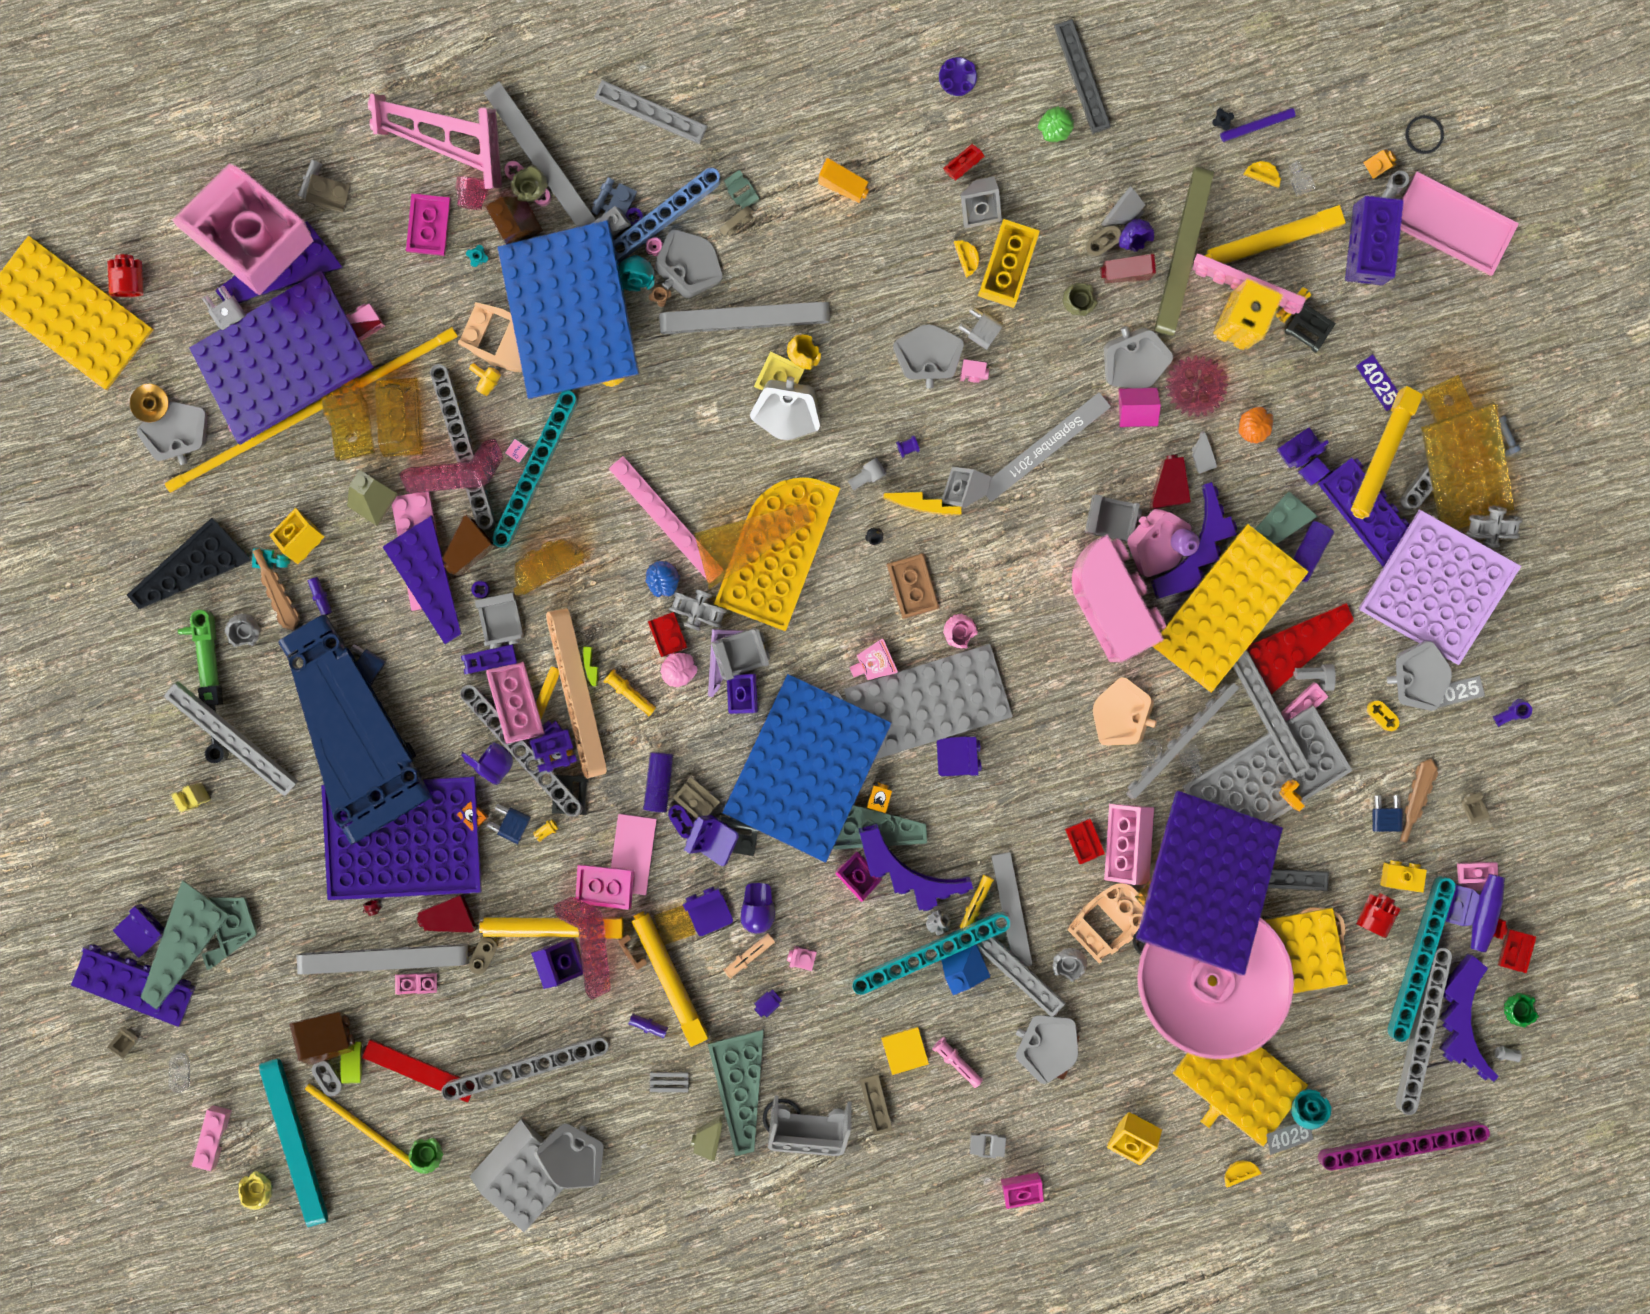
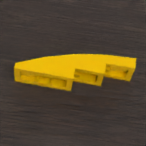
M922 492L883 494V499L916 511L938 515H961V507H942V499L923 500Z

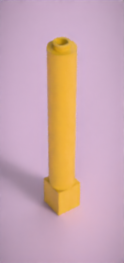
M1338 205L1314 215L1208 249L1207 254L1204 256L1222 264H1227L1318 233L1321 234L1340 228L1346 222L1341 207Z
M1408 386L1402 388L1397 393L1390 410L1392 414L1351 507L1353 515L1357 518L1364 519V517L1370 516L1411 416L1415 415L1423 397L1422 393Z
M642 911L634 915V920L631 922L679 1019L690 1047L707 1040L709 1035L688 996L650 914H645Z
M484 917L483 921H480L479 931L483 933L484 937H599V939H622L623 917Z

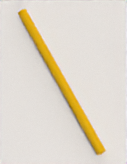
M309 1083L306 1086V1091L411 1167L409 1156L312 1084Z

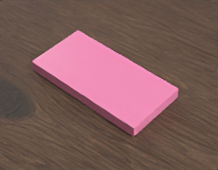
M524 662L486 670L506 744L544 735Z
M618 814L611 868L634 870L633 894L646 895L657 819Z

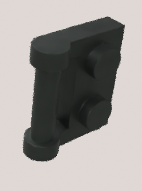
M1304 303L1300 313L1295 314L1284 333L1287 335L1291 334L1309 346L1311 351L1317 353L1336 323ZM1299 324L1319 337L1318 340L1315 342L1297 330L1295 326Z
M556 775L572 794L574 782H579L578 800L583 807L580 815H587V809L585 808L589 778L587 779L585 776ZM560 788L556 791V798L562 799L565 796L564 789ZM553 800L552 813L565 814ZM571 803L568 807V810L572 814L575 813L578 810V808H572Z
M722 816L721 822L727 826L752 831L751 836L739 834L732 853L754 856L758 830L740 821L727 819V817Z

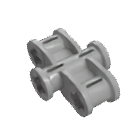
M1490 506V516L1471 515L1469 518L1471 521L1470 529L1466 535L1477 539L1485 538L1483 540L1484 546L1498 548L1501 544L1499 542L1500 538L1518 539L1520 537L1518 531L1523 519L1512 515L1504 516L1507 512L1506 508Z
M696 589L697 594L695 599L677 592L674 593L675 599L669 610L688 616L684 626L700 631L701 628L699 626L702 621L718 628L722 627L721 622L727 610L709 605L708 601L709 598H712L711 594Z

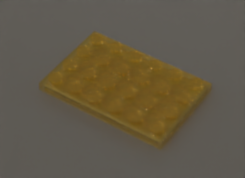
M1491 402L1421 427L1439 521L1457 530L1470 525L1471 521L1469 518L1471 515L1490 516V506L1506 508L1507 512L1514 510L1496 403Z

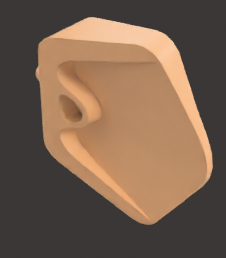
M1119 678L1094 703L1093 716L1099 741L1103 745L1139 744L1143 740L1147 726L1155 728L1157 725L1156 720L1150 719L1154 706L1153 699L1127 678Z

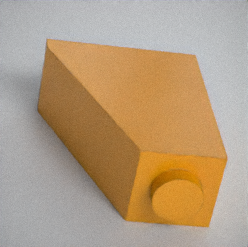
M826 158L819 173L818 184L858 203L861 202L862 198L866 199L870 190L867 188L868 181L833 160Z

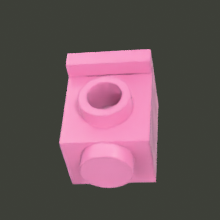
M964 359L960 381H964L965 378H968L969 382L979 383L980 380L983 381L984 379L988 380L989 368H986L987 363Z

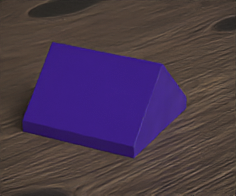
M756 674L735 675L733 679L727 680L728 714L758 713Z

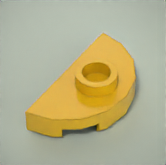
M1259 161L1253 163L1243 173L1245 176L1276 188L1280 187L1281 178L1276 167L1269 162Z
M957 240L953 243L967 278L977 269L979 254L975 246L964 240Z
M1236 1161L1225 1172V1186L1228 1188L1258 1176L1262 1172L1250 1161Z

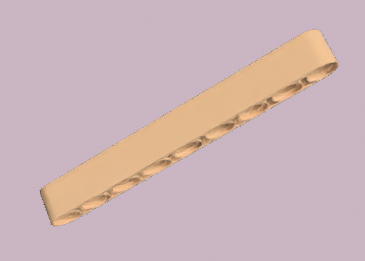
M567 608L549 611L546 614L547 624L583 774L587 779L604 775L607 772L570 612Z

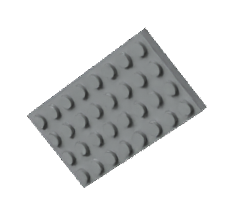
M990 644L844 689L848 703L892 723L875 759L1012 717Z
M1311 705L1286 721L1311 770L1293 778L1268 732L1182 787L1189 795L1270 823L1292 809L1279 794L1285 782L1295 780L1300 784L1294 791L1303 799L1301 802L1353 770L1317 710Z

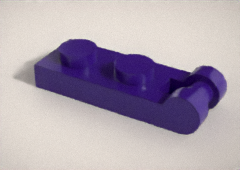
M513 644L461 656L462 662L464 661L465 675L517 663ZM476 659L478 666L473 667L471 660Z

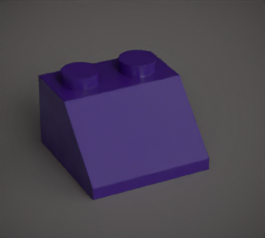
M574 937L531 952L543 989L559 986L586 973Z

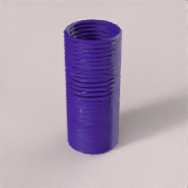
M1317 521L1311 523L1312 525L1308 528V532L1293 557L1294 561L1308 571L1302 580L1303 582L1309 581L1324 550H1326L1325 548H1327L1334 535V530Z
M650 752L643 810L667 812L674 755Z

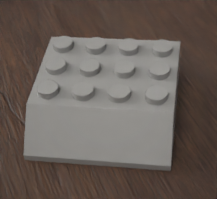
M521 1118L475 1169L470 1178L481 1195L519 1229L525 1232L564 1188L556 1186L549 1179L534 1156L535 1150L545 1139Z

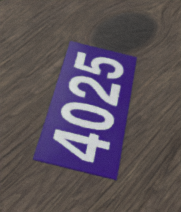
M1372 354L1356 365V368L1382 406L1388 411L1392 408L1398 390Z

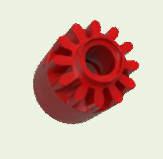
M119 254L115 255L114 259L107 261L110 296L139 297L144 295L142 261L140 259H134L133 255Z
M1379 893L1378 897L1370 894L1356 924L1387 939L1401 909L1394 906L1395 900L1381 893Z

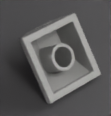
M994 176L975 180L960 194L965 229L1002 221L999 187Z
M1131 186L1101 224L1103 227L1128 224L1143 215L1144 211L1142 208L1145 204Z
M952 467L942 497V504L964 508L986 495L990 487L991 476L973 469Z

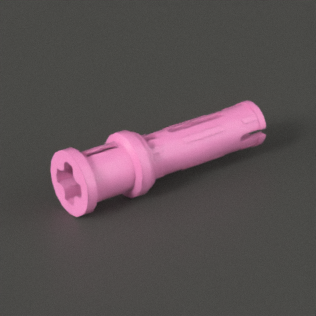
M945 1037L941 1038L933 1046L932 1050L934 1052L937 1051L944 1058L945 1063H950L974 1088L981 1084L983 1078L958 1055V1050L956 1048L953 1049L946 1042Z

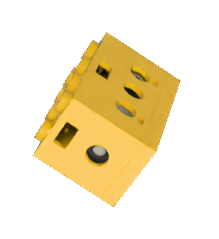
M1247 278L1231 292L1213 334L1217 335L1216 338L1223 342L1228 340L1234 343V346L1238 349L1250 348L1264 338L1283 294Z

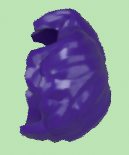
M1141 219L1132 220L1125 226L1120 235V248L1134 252L1143 249L1146 241L1154 240L1153 227L1148 221Z

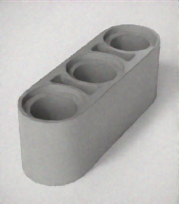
M1434 461L1428 463L1400 499L1403 508H1417L1424 502L1446 473V466L1443 462ZM1433 465L1438 468L1437 475L1432 473ZM1422 480L1425 481L1427 485L1425 490L1421 489L1420 482ZM1410 495L1415 499L1414 505L1408 502Z

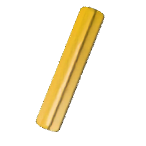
M550 667L536 701L540 719L543 717L560 675L556 667Z

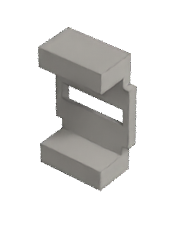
M971 1133L969 1152L970 1154L978 1155V1157H1005L1006 1136L999 1135L998 1137L996 1134L980 1133V1135H977V1133ZM986 1136L991 1137L990 1155H985Z

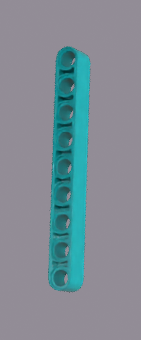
M564 391L559 395L492 538L494 544L498 547L507 548L511 545L575 411L578 399L571 391ZM569 395L572 396L573 402L570 405H565L563 402L564 398ZM558 413H564L565 419L562 422H556L555 420ZM550 430H555L557 433L553 440L547 438V433ZM546 447L548 455L540 457L539 450ZM533 465L540 466L538 474L533 475L531 473ZM526 482L532 484L529 492H524L522 488ZM522 499L523 507L518 510L515 509V501ZM508 517L515 518V524L512 527L506 525ZM501 534L507 536V541L504 544H499L498 537Z
M1439 876L1433 881L1387 1031L1389 1036L1398 1042H1404L1410 1036L1455 892L1454 881L1447 877ZM1446 881L1447 888L1442 891L1441 884ZM1440 899L1442 905L1440 908L1436 909L1435 903L1437 900ZM1435 917L1436 924L1430 927L1429 921ZM1430 936L1429 944L1424 945V938ZM1424 954V961L1418 963V957ZM1418 972L1419 978L1413 982L1412 976ZM1413 991V997L1407 1000V993ZM1407 1009V1016L1401 1018V1012ZM1401 1027L1402 1033L1396 1036V1029Z
M997 912L858 974L853 980V990L859 995L866 994L1003 933L1010 927L1009 916L1005 912ZM1002 917L1007 920V923L1004 926H999L996 924V920ZM980 926H987L989 931L986 934H981L978 931ZM964 933H968L972 938L970 941L965 942L961 939V936ZM946 941H951L954 947L948 950L944 948L943 944ZM934 949L937 954L934 957H928L926 951ZM911 957H916L919 963L911 965L908 960ZM899 965L902 970L899 973H894L891 967ZM875 973H882L884 978L880 981L876 980L873 976ZM859 980L865 981L867 986L865 988H859L857 987L856 982Z
M280 1058L259 1064L260 1075L305 1223L308 1228L328 1222V1212Z

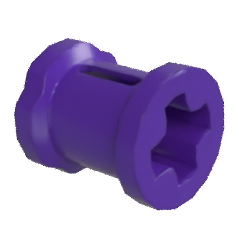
M914 435L911 436V439L896 442L901 458L914 451L920 452Z

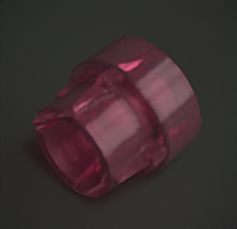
M457 176L455 185L458 196L457 206L471 210H482L483 199L488 195L489 190L485 189L484 180Z

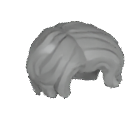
M239 614L229 619L224 631L229 643L233 644L234 647L245 644L254 646L258 640L260 627L257 620L251 615Z
M1072 947L1063 949L1053 958L1055 975H1065L1071 982L1080 978L1086 971L1087 960L1085 955Z

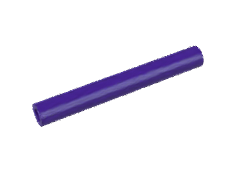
M1293 108L1227 130L1220 133L1221 140L1225 142L1294 118L1296 116Z

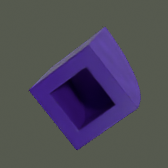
M1318 457L1311 459L1298 471L1310 486L1330 472Z

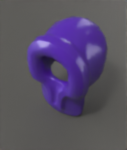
M494 742L486 749L478 761L463 751L461 753L467 764L494 785L501 783L513 765L511 753L504 746Z
M750 883L746 886L740 918L742 926L750 933H764L774 923L775 907L772 902L771 887L768 884Z

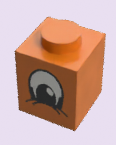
M470 801L462 809L465 814L463 822L473 831L472 802ZM477 805V827H479L489 816ZM459 812L457 816L462 820L463 814Z

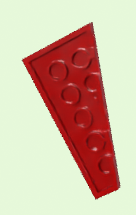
M1344 603L1250 644L1246 650L1270 694L1272 695L1294 675L1295 668H1302L1347 628L1354 619L1347 603Z

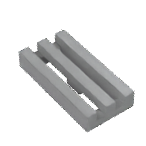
M650 1072V1092H688L689 1072ZM654 1077H685V1080H654ZM654 1084L685 1085V1087H654Z

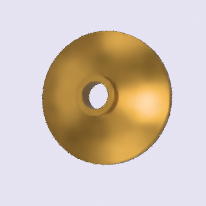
M144 384L133 391L129 404L131 412L137 419L152 423L165 416L169 407V400L165 391L159 386ZM150 401H153L154 406L150 408L148 404Z

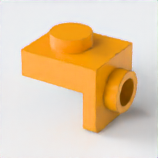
M1384 149L1363 163L1374 179L1396 166L1395 161L1397 159L1391 150Z

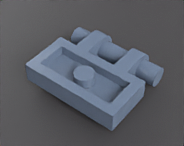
M608 177L605 184L602 183L600 187L601 192L598 198L594 200L591 212L598 215L600 209L606 213L616 206L626 216L637 195V191L619 183L617 189H613L614 180ZM608 194L613 196L609 205L604 203Z

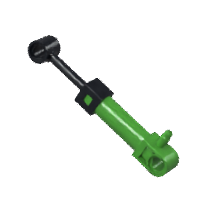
M196 610L190 616L191 627L178 629V634H192V641L196 645L200 682L198 697L216 712V705H223L222 685L219 686L215 653L214 640H217L215 618L210 611ZM202 614L206 617V622L203 625L199 623V617ZM211 736L212 744L206 748L205 758L210 763L224 762L229 756V751ZM216 748L220 751L218 759L213 755V751Z

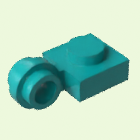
M260 548L267 565L271 569H273V563H276V567L287 568L288 564H290V559L285 554H277V558H274V550ZM253 554L252 568H260Z

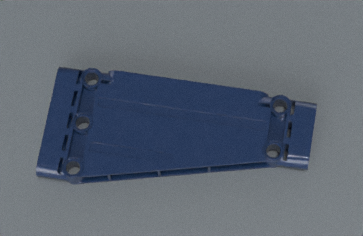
M323 614L280 639L278 643L289 661L334 821L340 825L350 844L353 845L432 798L433 796L421 778V772L413 764L414 759L352 652L344 646L342 637L337 634L328 616ZM332 638H335L337 642L334 648H331L329 645ZM299 658L303 659V666L301 668L297 666ZM409 771H412L414 773V779L412 781H409L407 779V773ZM376 790L381 793L379 801L374 799V792ZM343 810L348 814V818L345 821L341 819V812Z

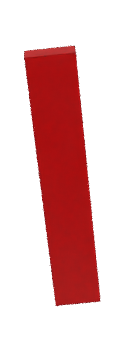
M372 1039L369 1040L362 1058L441 1092L447 1082L461 1078ZM468 1080L465 1082V1086L468 1089L475 1088L473 1082ZM448 1086L447 1092L450 1095H455L456 1089L453 1086ZM472 1095L459 1099L468 1103Z

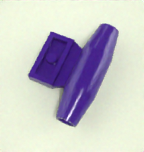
M1489 874L1480 894L1474 889L1455 884V892L1445 922L1460 926L1472 925L1471 949L1486 953L1496 932L1504 898V877Z

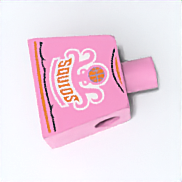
M883 639L856 655L859 663L849 667L853 677L864 673L867 680L898 672Z

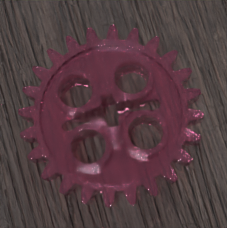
M1195 355L1192 361L1187 356L1186 363L1181 359L1178 361L1180 367L1173 365L1172 367L1175 372H1168L1172 378L1165 380L1170 383V385L1165 387L1166 390H1170L1166 397H1172L1169 404L1176 403L1177 405L1174 410L1181 408V415L1187 411L1188 417H1191L1194 413L1195 417L1198 418L1201 412L1205 417L1207 416V410L1212 414L1214 412L1213 407L1218 409L1220 408L1218 402L1225 401L1221 395L1227 394V391L1223 390V388L1228 386V384L1223 383L1227 376L1220 375L1224 370H1217L1218 363L1212 365V358L1205 362V356L1198 360L1197 355ZM1188 370L1193 373L1192 380L1185 377V371ZM1198 370H1201V376L1197 384L1200 388L1195 393V402L1192 403L1191 400L1195 392V387L1192 385L1197 382ZM1204 375H1209L1212 378L1211 384L1204 382ZM1182 389H1186L1189 392L1188 398L1181 396ZM1201 393L1207 395V403L1200 401L1199 395Z

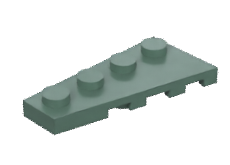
M1288 491L1255 530L1276 545L1318 516Z

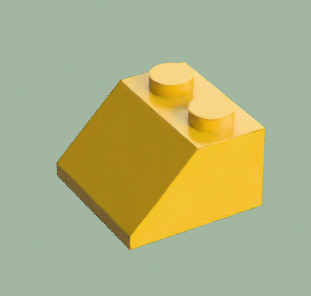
M297 508L269 535L281 552L296 564L304 560L324 538L320 530Z
M1128 1112L1119 1122L1107 1148L1141 1165L1158 1148L1162 1129Z

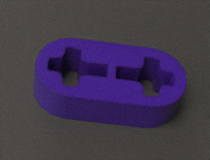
M673 805L668 811L669 819L679 835L687 839L691 834H683L682 830L684 827L681 823L684 822L687 827H692L690 833L694 828V823L683 806ZM674 808H676V810L682 811V813L680 814L682 818L681 821L678 819L677 816H672V814L674 813Z

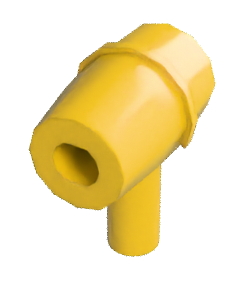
M474 363L469 367V370L481 378L476 390L488 396L498 384L501 377L500 372L492 367H488L484 371Z

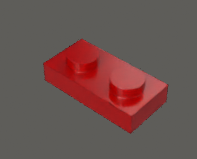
M971 144L943 169L948 176L956 181L985 156L979 148Z

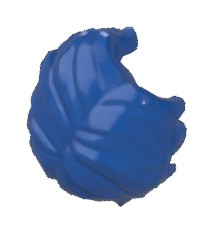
M657 561L649 565L646 571L645 582L654 596H672L678 587L680 575L669 562Z

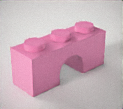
M213 1105L206 1111L192 1164L193 1167L211 1171L217 1166L222 1147H219L220 1140L227 1129L232 1110Z

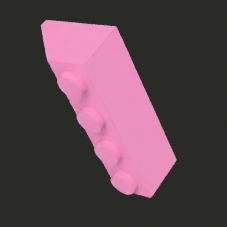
M1109 804L1104 880L1134 885L1149 884L1154 807Z

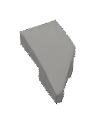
M1204 431L1200 432L1196 445L1191 449L1196 470L1199 474L1217 467L1210 443Z

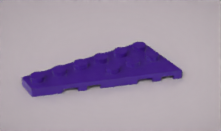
M308 221L304 222L313 242L261 295L298 284L319 271L327 274V272L343 268ZM233 276L222 285L225 286L231 296L234 295L238 303L259 296L237 276ZM216 289V290H215L216 293H217V294L220 296V298L224 301V300H225L224 297L222 296V294L220 293V291H219L218 289Z
M430 516L384 545L383 549L443 643L447 644L462 635V631L455 610L446 568L444 567L433 516Z

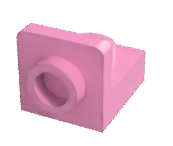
M794 946L793 950H789L787 961L790 962L789 967H798L812 971L817 952Z

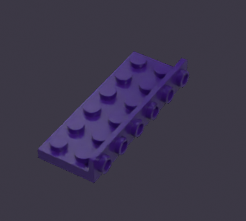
M1350 457L1317 484L1384 568L1408 529L1409 523L1405 518L1401 520L1398 517V509L1393 503L1390 505L1385 500L1387 495L1382 489L1378 494L1369 517L1360 519L1353 515L1351 507L1363 482L1365 473L1362 471L1364 466L1358 458L1354 460Z
M95 944L82 948L83 955L71 986L174 1026H181L196 986L191 985V981L181 979L161 1006L155 1009L141 998L152 966L139 965L132 958H121L118 953L103 951L100 946Z

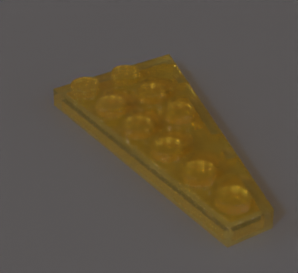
M806 503L694 533L709 589L811 523Z

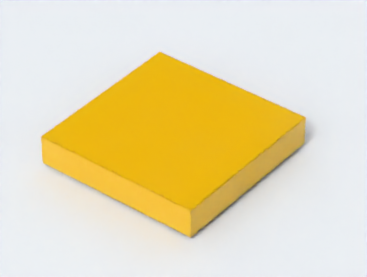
M918 1026L881 1037L892 1075L929 1064Z

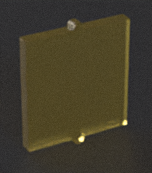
M683 905L654 915L658 926L657 931L660 932L664 945L696 934L689 913L685 911Z

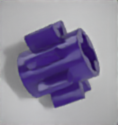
M548 720L542 725L544 730L543 737L563 731L556 720L552 723Z

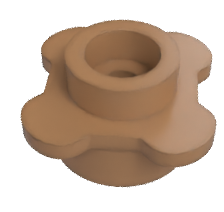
M656 284L652 293L649 294V300L658 303L659 307H664L666 300L671 297V291L665 290L660 284Z

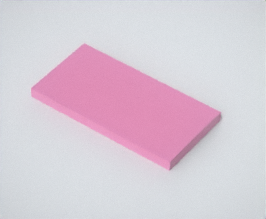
M1419 172L1414 174L1402 198L1404 203L1400 230L1490 276L1494 274L1519 224Z

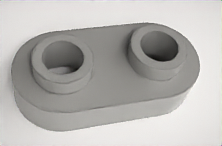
M325 1060L313 1065L312 1074L323 1092L328 1096L337 1095L342 1090L343 1084L332 1064ZM320 1066H325L326 1072H322ZM330 1083H336V1088H332Z

